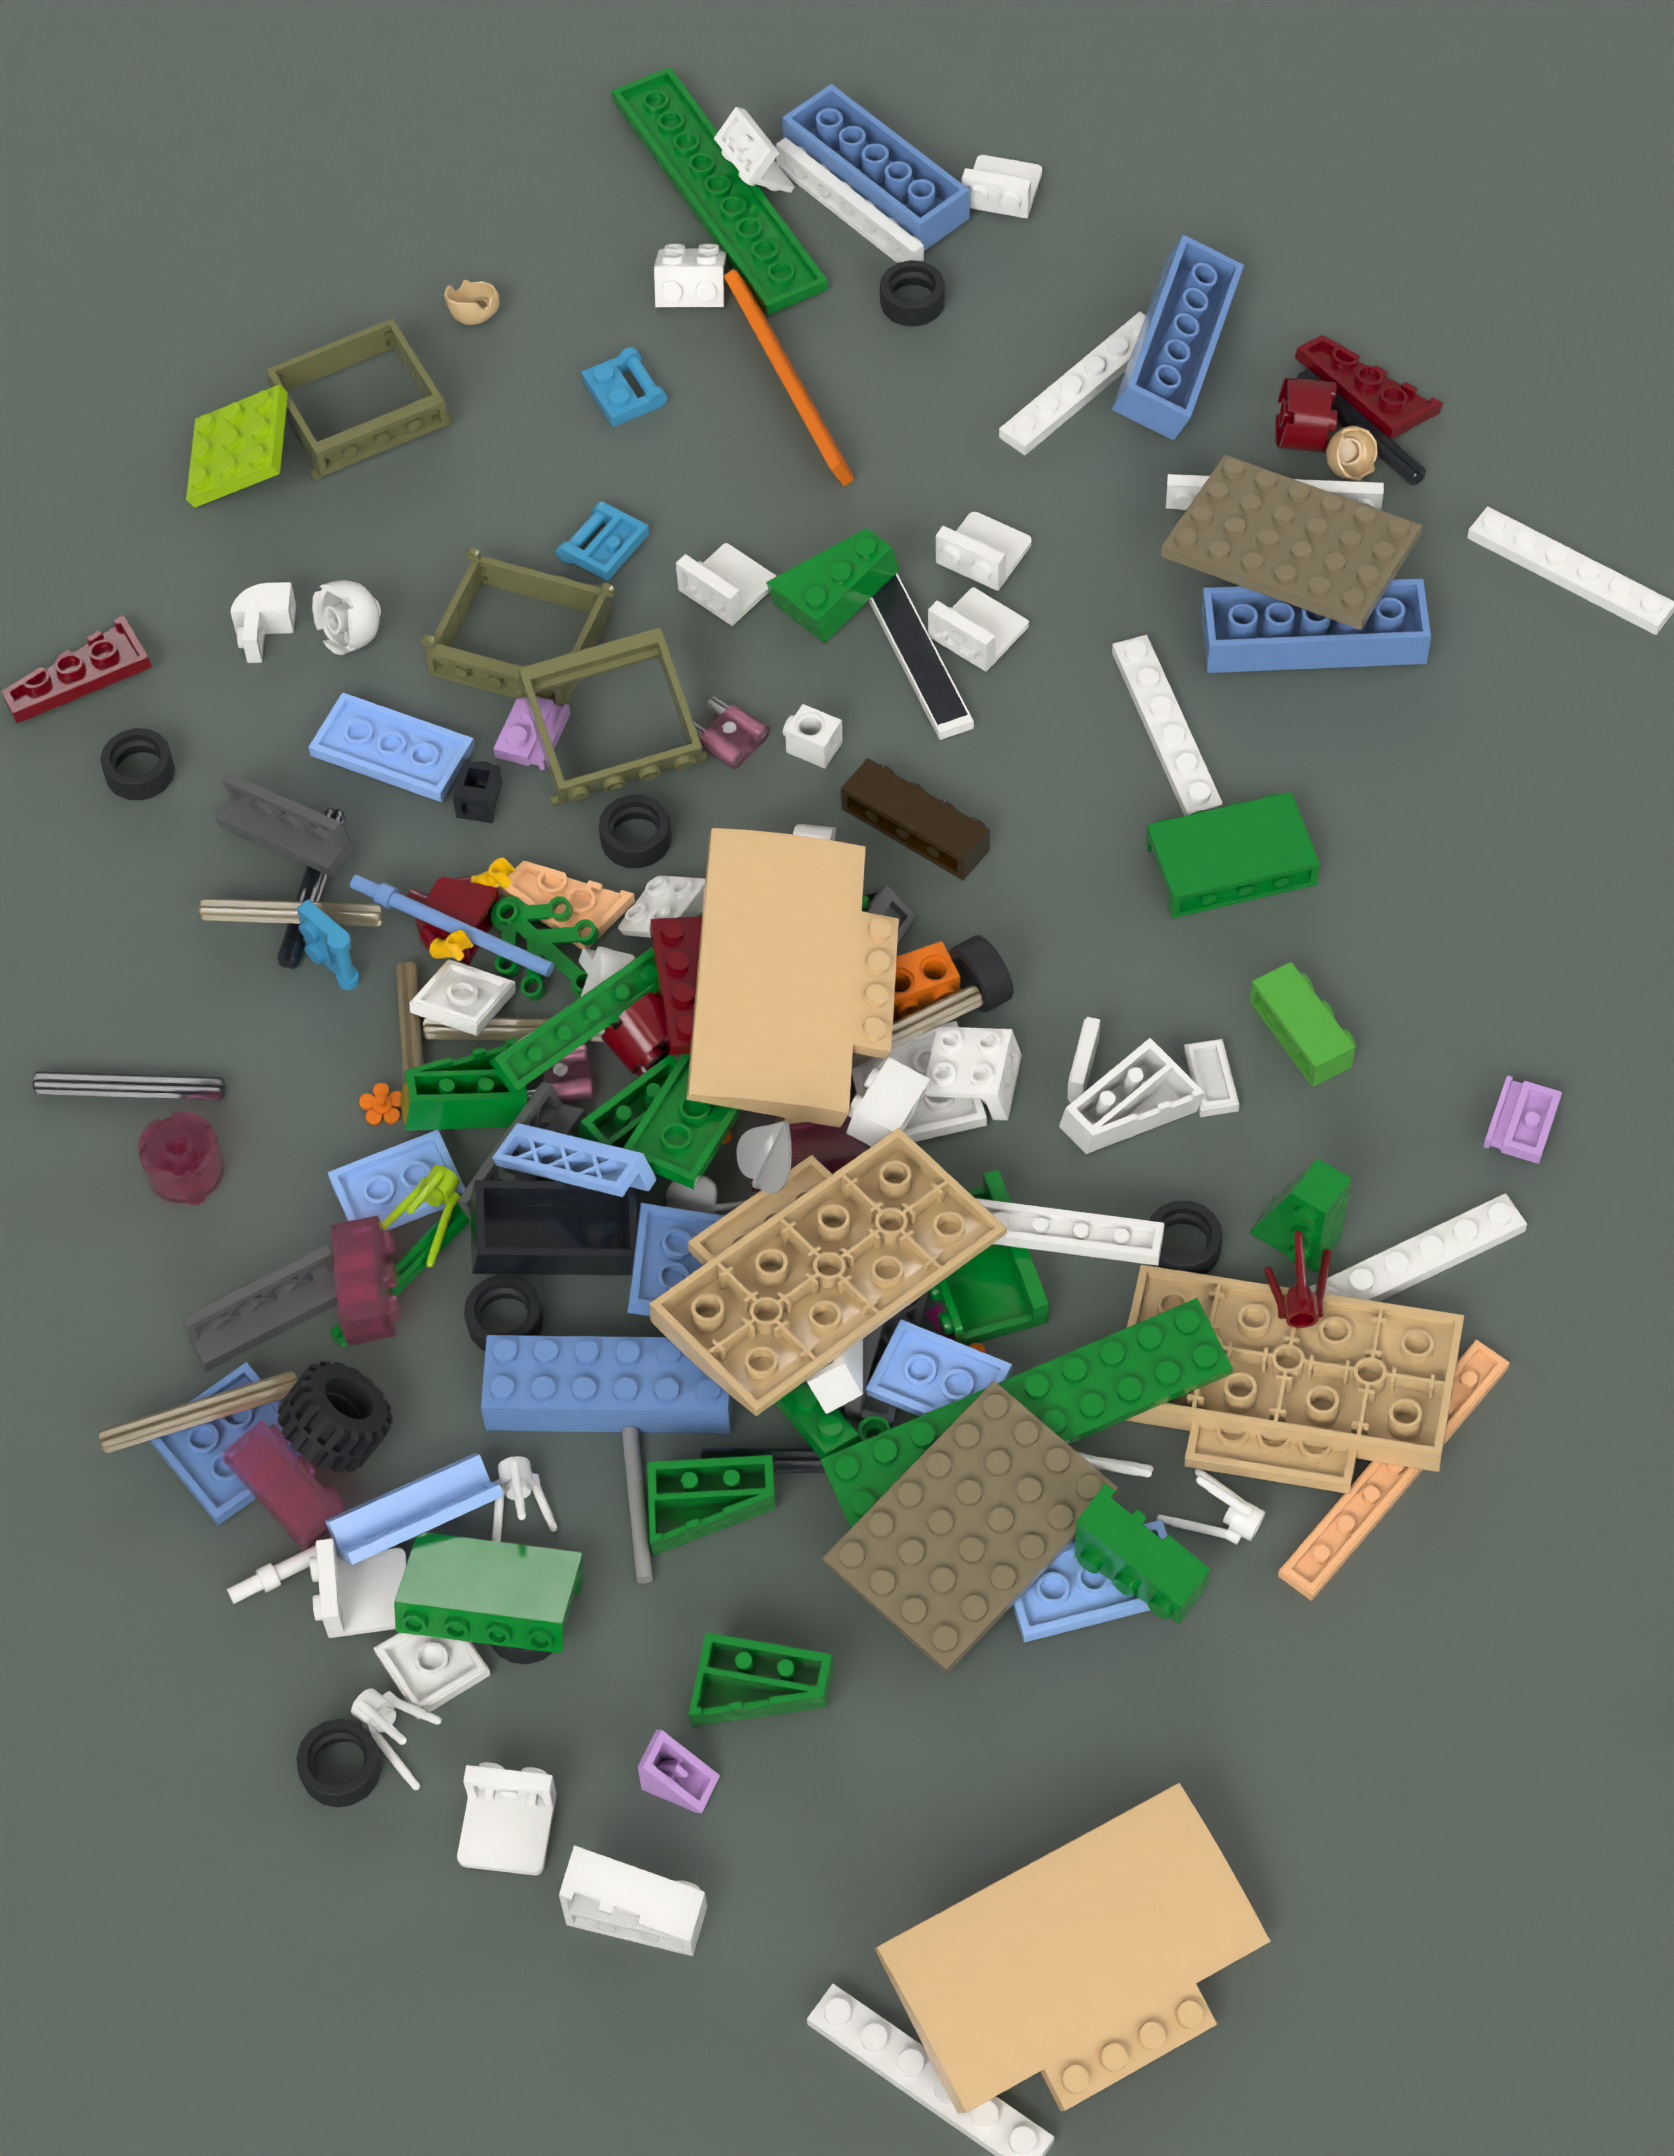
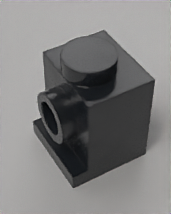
M463 761L452 796L456 818L493 823L494 810L503 784L500 766L484 761Z

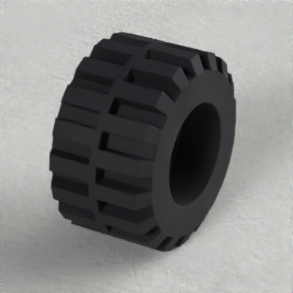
M321 1361L320 1364L314 1363L303 1372L279 1405L278 1413L280 1415L277 1419L278 1425L283 1428L281 1432L284 1438L291 1442L290 1446L296 1452H300L305 1460L310 1463H316L319 1468L325 1470L331 1468L334 1472L342 1473L344 1469L348 1472L355 1471L357 1467H361L391 1429L390 1424L393 1422V1415L389 1412L391 1409L389 1402L383 1398L384 1393L380 1388L375 1387L369 1377L363 1376L359 1373V1370L353 1367H346L343 1363L335 1362L333 1365L329 1361Z

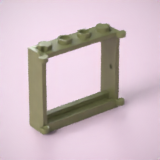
M393 318L266 369L269 387L280 384L288 392L393 349L424 397L421 400L317 442L288 394L286 419L315 466L314 469L309 470L314 480H319L325 475L452 424L453 419L450 413L446 411L444 399Z
M469 547L465 553V558L472 559L437 630L433 636L425 634L420 642L422 646L427 647L425 656L429 675L516 698L514 690L521 688L519 668L522 666L451 647L482 584L590 613L571 653L596 646L612 613L610 597H613L616 591L614 586L609 583H603L601 588H599L600 586L580 583L569 580L561 575L554 576L536 571L527 566L521 567L502 562L497 558L483 557L478 549ZM578 681L535 693V695L552 700L555 705L563 706L568 704Z
M661 627L519 668L521 688L515 689L514 693L517 699L525 698L557 794L550 797L552 806L562 805L566 800L578 802L589 797L591 792L604 789L606 792L615 791L626 785L625 782L639 778L640 781H649L660 776L662 771L673 768L677 771L689 769L692 765L701 764L708 760L706 751L702 752V746L670 656L671 650L669 645L666 644ZM658 658L688 745L564 781L535 693Z

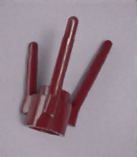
M1297 1230L1294 1233L1297 1286L1291 1287L1284 1298L1272 1268L1266 1266L1264 1272L1277 1304L1278 1318L1286 1319V1323L1291 1327L1306 1328L1313 1326L1318 1322V1318L1324 1316L1323 1299L1330 1266L1331 1250L1325 1249L1323 1251L1316 1292L1314 1294L1312 1289L1306 1286L1303 1235L1300 1230Z

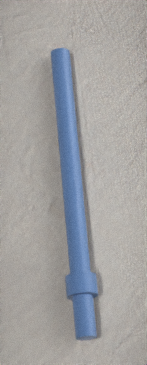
M358 874L354 875L350 882V888L374 898V903L380 904L384 908L391 909L394 907L449 933L463 930L473 944L546 977H549L554 969V963L399 893L398 888L385 882L378 884Z

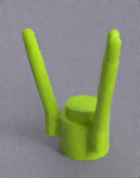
M434 1165L428 1175L421 1179L416 1188L378 1226V1231L384 1232L406 1210L408 1214H413L424 1201L434 1207H439L444 1203L445 1207L426 1261L427 1267H433L453 1208L460 1198V1195L455 1192L460 1184L458 1176L442 1165Z

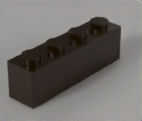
M867 758L841 787L842 810L962 881L965 880L989 852L990 829L982 821L974 817L970 818L956 810L948 801L939 800L930 795L919 784L908 782L899 777L886 765H879Z

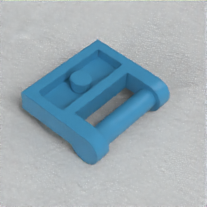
M628 347L618 357L581 371L582 382L612 427L662 407L668 399L663 388L656 386L641 363L642 357L635 347ZM630 370L644 391L645 396L637 398L622 373Z
M598 502L591 510L592 515L568 542L563 541L556 549V555L566 564L573 563L609 581L649 536V525L605 502ZM602 524L606 525L585 550L581 549Z
M307 899L297 908L301 924L299 925V930L305 939L306 946L304 950L315 964L320 965L323 963L336 974L337 983L341 989H355L360 983L358 970L352 964L349 952L352 945L350 935Z

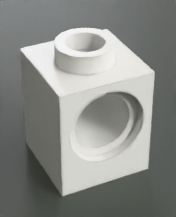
M802 704L795 716H789L783 728V736H785L786 753L825 769L843 743L842 720Z

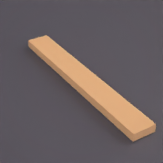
M1477 1339L1457 1361L1444 1444L1509 1368V1361ZM1372 1461L1351 1485L1350 1494L1345 1493L1280 1568L1278 1577L1312 1601L1423 1469Z

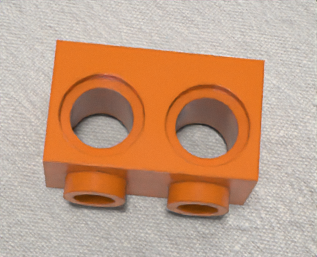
M943 941L896 958L895 990L905 991L895 992L893 1021L902 1019L960 991V975ZM931 977H939L940 979L933 980V979H929V978H931Z

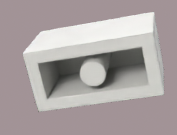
M888 1057L881 1070L874 1067L863 1087L867 1090L865 1095L861 1097L857 1094L850 1104L848 1117L851 1118L846 1133L872 1147L897 1128L904 1131L922 1102L930 1079Z

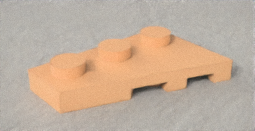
M524 860L515 868L514 873L508 875L511 879L510 886L502 888L499 885L500 894L505 897H518L525 905L549 904L550 900L554 897H565L573 906V914L569 920L557 922L551 918L540 921L553 929L574 927L578 921L587 919L592 921L598 928V939L635 903L634 893L621 890L620 893L604 889L600 883L591 880L588 883L570 879L567 878L564 872ZM559 905L555 910V914L563 913L566 905ZM589 927L583 929L581 937L589 936L592 929ZM580 942L573 943L582 950L583 948L589 949L593 945H582Z

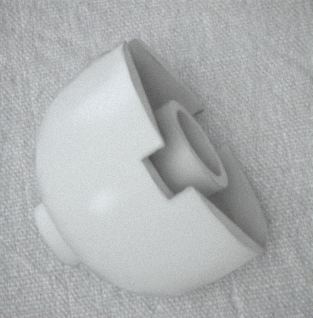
M340 580L319 586L322 589L314 593L312 611L317 630L324 629L326 636L330 639L323 640L326 647L334 654L344 655L368 645L374 639L379 627L381 609L378 601L360 583Z

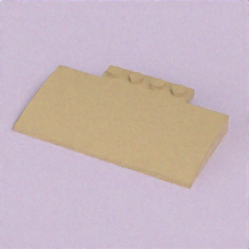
M711 828L708 842L687 1100L841 1128L849 1114L853 1053L887 1059L892 1047L899 919L862 911L865 846L792 834Z
M897 1128L834 1174L829 1172L813 1155L809 1156L790 1170L788 1182L781 1191L775 1194H768L763 1190L759 1191L689 1240L688 1251L703 1266L649 1303L650 1319L697 1367L735 1400L757 1416L1007 1234V1228L900 1128Z
M1147 1265L1140 1266L1127 1328L1198 1298L1233 1367V1373L1229 1376L1126 1420L1190 1431L1185 1455V1467L1350 1494L1356 1458L1436 1472L1440 1471L1464 1315L1324 1294V1316L1318 1318V1322L1313 1326L1295 1328L1289 1326L1286 1323V1319L1278 1318L1277 1304L1268 1284ZM1280 1286L1283 1297L1285 1298L1290 1288Z
M1177 1783L878 1945L874 1949L956 2112L967 2113L1038 2072H1041L1060 2111L1068 2110L1216 2026L1217 2023L1196 1983L1271 1941L1207 1826L1181 1784Z

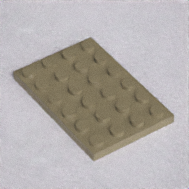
M1224 455L1162 545L1161 557L1362 630L1421 537L1423 525Z
M993 1381L822 1559L823 1563L940 1669L948 1674L1075 1540L1077 1519L1103 1485L1106 1483L1116 1491L1111 1497L1112 1499L1119 1493V1488L998 1383Z

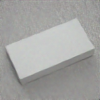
M1091 1017L1084 1019L1068 1080L1067 1099H1069V1102H1073L1086 1091L1099 1042L1100 1019Z
M1223 1039L1185 1044L1184 1056L1190 1078L1205 1092L1198 1108L1200 1117L1238 1112L1239 1101Z

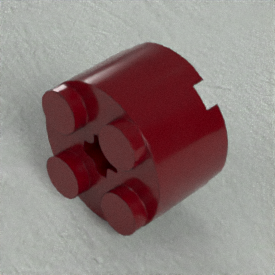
M1284 378L1277 402L1281 403L1280 414H1276L1275 419L1276 446L1287 450L1326 453V448L1330 441L1328 431L1334 432L1337 424V410H1331V403H1334L1336 397V382Z
M659 988L656 994L651 991L626 1009L619 1016L621 1020L620 1026L616 1030L609 1026L601 1037L631 1074H636L638 1077L657 1064L656 1061L665 1052L670 1055Z

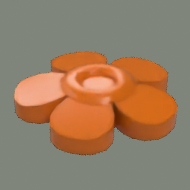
M377 1083L373 1086V1095L369 1093L363 1094L360 1097L359 1105L361 1109L368 1111L365 1115L366 1122L372 1126H377L381 1123L382 1116H384V1121L387 1124L392 1125L398 1122L400 1112L397 1109L401 1108V1092L394 1091L389 1094V1086L386 1083Z

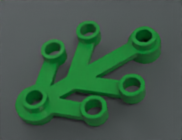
M514 896L504 897L496 902L491 911V921L495 928L501 931V939L517 946V934L519 933L527 941V951L541 958L544 956L548 961L554 963V966L571 981L572 992L577 998H580L583 991L580 988V984L587 979L588 974L585 970H581L555 945L579 942L582 945L595 943L599 937V931L594 923L583 919L578 921L574 927L537 930L528 922L551 918L557 922L569 920L573 914V906L562 896L554 897L550 900L549 904L525 905L520 898ZM559 905H566L563 913L555 914V910ZM514 909V913L510 918H503L508 910ZM588 927L592 929L589 936L581 937L583 929ZM498 955L495 960V967L502 976L513 977L520 971L521 965L513 962L509 969L504 970L502 968L503 964L508 959ZM528 968L526 977L520 985L521 992L527 999L537 1001L546 993L543 975ZM531 984H539L535 992L528 993V988Z

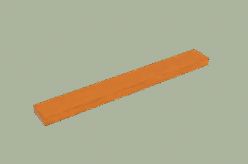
M731 270L724 275V278L830 470L843 486L848 485L854 481V475L748 285L737 271Z

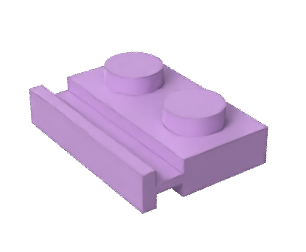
M536 696L553 749H555L571 714L570 706L568 704L563 706L555 705L552 700ZM525 698L516 699L493 748L495 758L525 766L534 764L539 766V769L545 770L547 764Z
M1507 1075L1483 1147L1489 1149L1492 1146L1501 1149V1153L1539 1164L1562 1092L1528 1081H1524V1083L1513 1081V1077Z

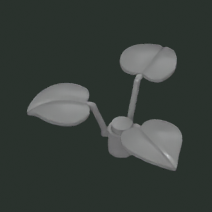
M788 1121L752 1128L746 1131L739 1139L736 1152L738 1166L743 1175L753 1179V1188L763 1190L768 1194H775L786 1186L790 1175L792 1156ZM702 1175L694 1190L673 1181L666 1193L667 1207L716 1215V1211L734 1210L746 1201L717 1204V1187L711 1179Z

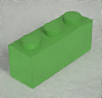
M1289 962L1252 981L1251 1005L1312 1088L1352 1068L1354 1051L1356 1049L1355 1041L1350 1032L1346 1029L1342 1030L1335 1021L1330 1005L1324 1000L1321 1001L1315 994L1312 983L1304 972L1300 973L1294 964Z

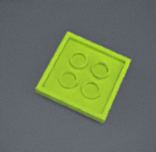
M280 384L195 419L186 501L194 508L280 474L288 392Z

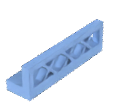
M520 1123L515 1125L492 1157L496 1166L623 1197L629 1187L649 1191L657 1180L643 1153ZM517 1148L520 1155L516 1157L511 1156Z
M474 1453L325 1520L340 1559L353 1565L504 1495L500 1484L490 1481L480 1454Z

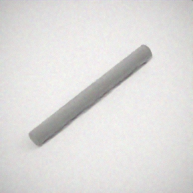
M630 1426L622 1429L636 1581L645 1584L653 1581L639 1433L637 1427Z

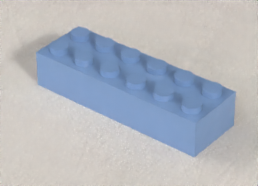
M830 84L782 117L783 139L786 137L796 146L802 147L816 162L824 164L842 182H847L857 194L865 200H870L880 212L888 218H893L911 236H916L924 245V251L970 219V190L834 85Z
M1184 234L1181 236L1166 258L1111 410L1173 441L1176 439L1191 418L1241 276L1243 264Z
M1423 579L1393 580L1362 630L1242 586L1203 588L1201 620L1207 673L1427 664L1431 631Z
M487 1335L481 1398V1412L486 1431L622 1432L623 1428L633 1426L638 1428V1433L731 1434L732 1396L697 1367L667 1337Z

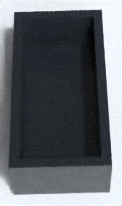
M475 1180L470 1197L472 1274L632 1275L638 1226L636 1188L629 1187L624 1196L619 1197L560 1181Z

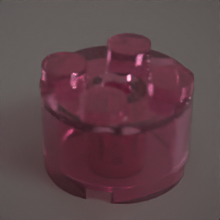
M187 1111L171 1113L172 1117L161 1121L157 1118L152 1121L142 1132L138 1142L140 1162L149 1187L156 1195L173 1203L197 1205L204 1202L207 1195L219 1185L225 1169L224 1158L217 1136L210 1123L204 1117Z

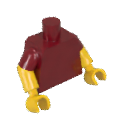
M499 858L490 865L488 871L479 875L457 877L454 879L441 877L436 881L429 894L411 889L406 897L488 933L493 926L491 921L492 908L500 900L497 887L500 885L502 888H508L511 884V879L507 875L514 873L516 869L505 858ZM416 918L419 939L433 958L444 959L454 957L457 961L467 965L471 963L480 946L473 944L463 930L449 933Z

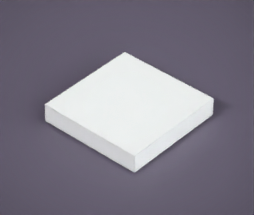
M448 959L409 1002L410 1013L478 1036L516 992L515 982Z
M398 1633L374 1647L376 1656L405 1701L429 1712L491 1675L489 1668L472 1642Z

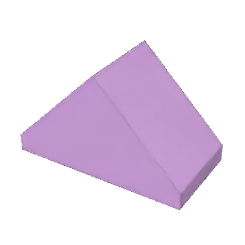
M663 1730L655 1731L637 1767L643 1791L695 1813L703 1812L720 1777L718 1773Z

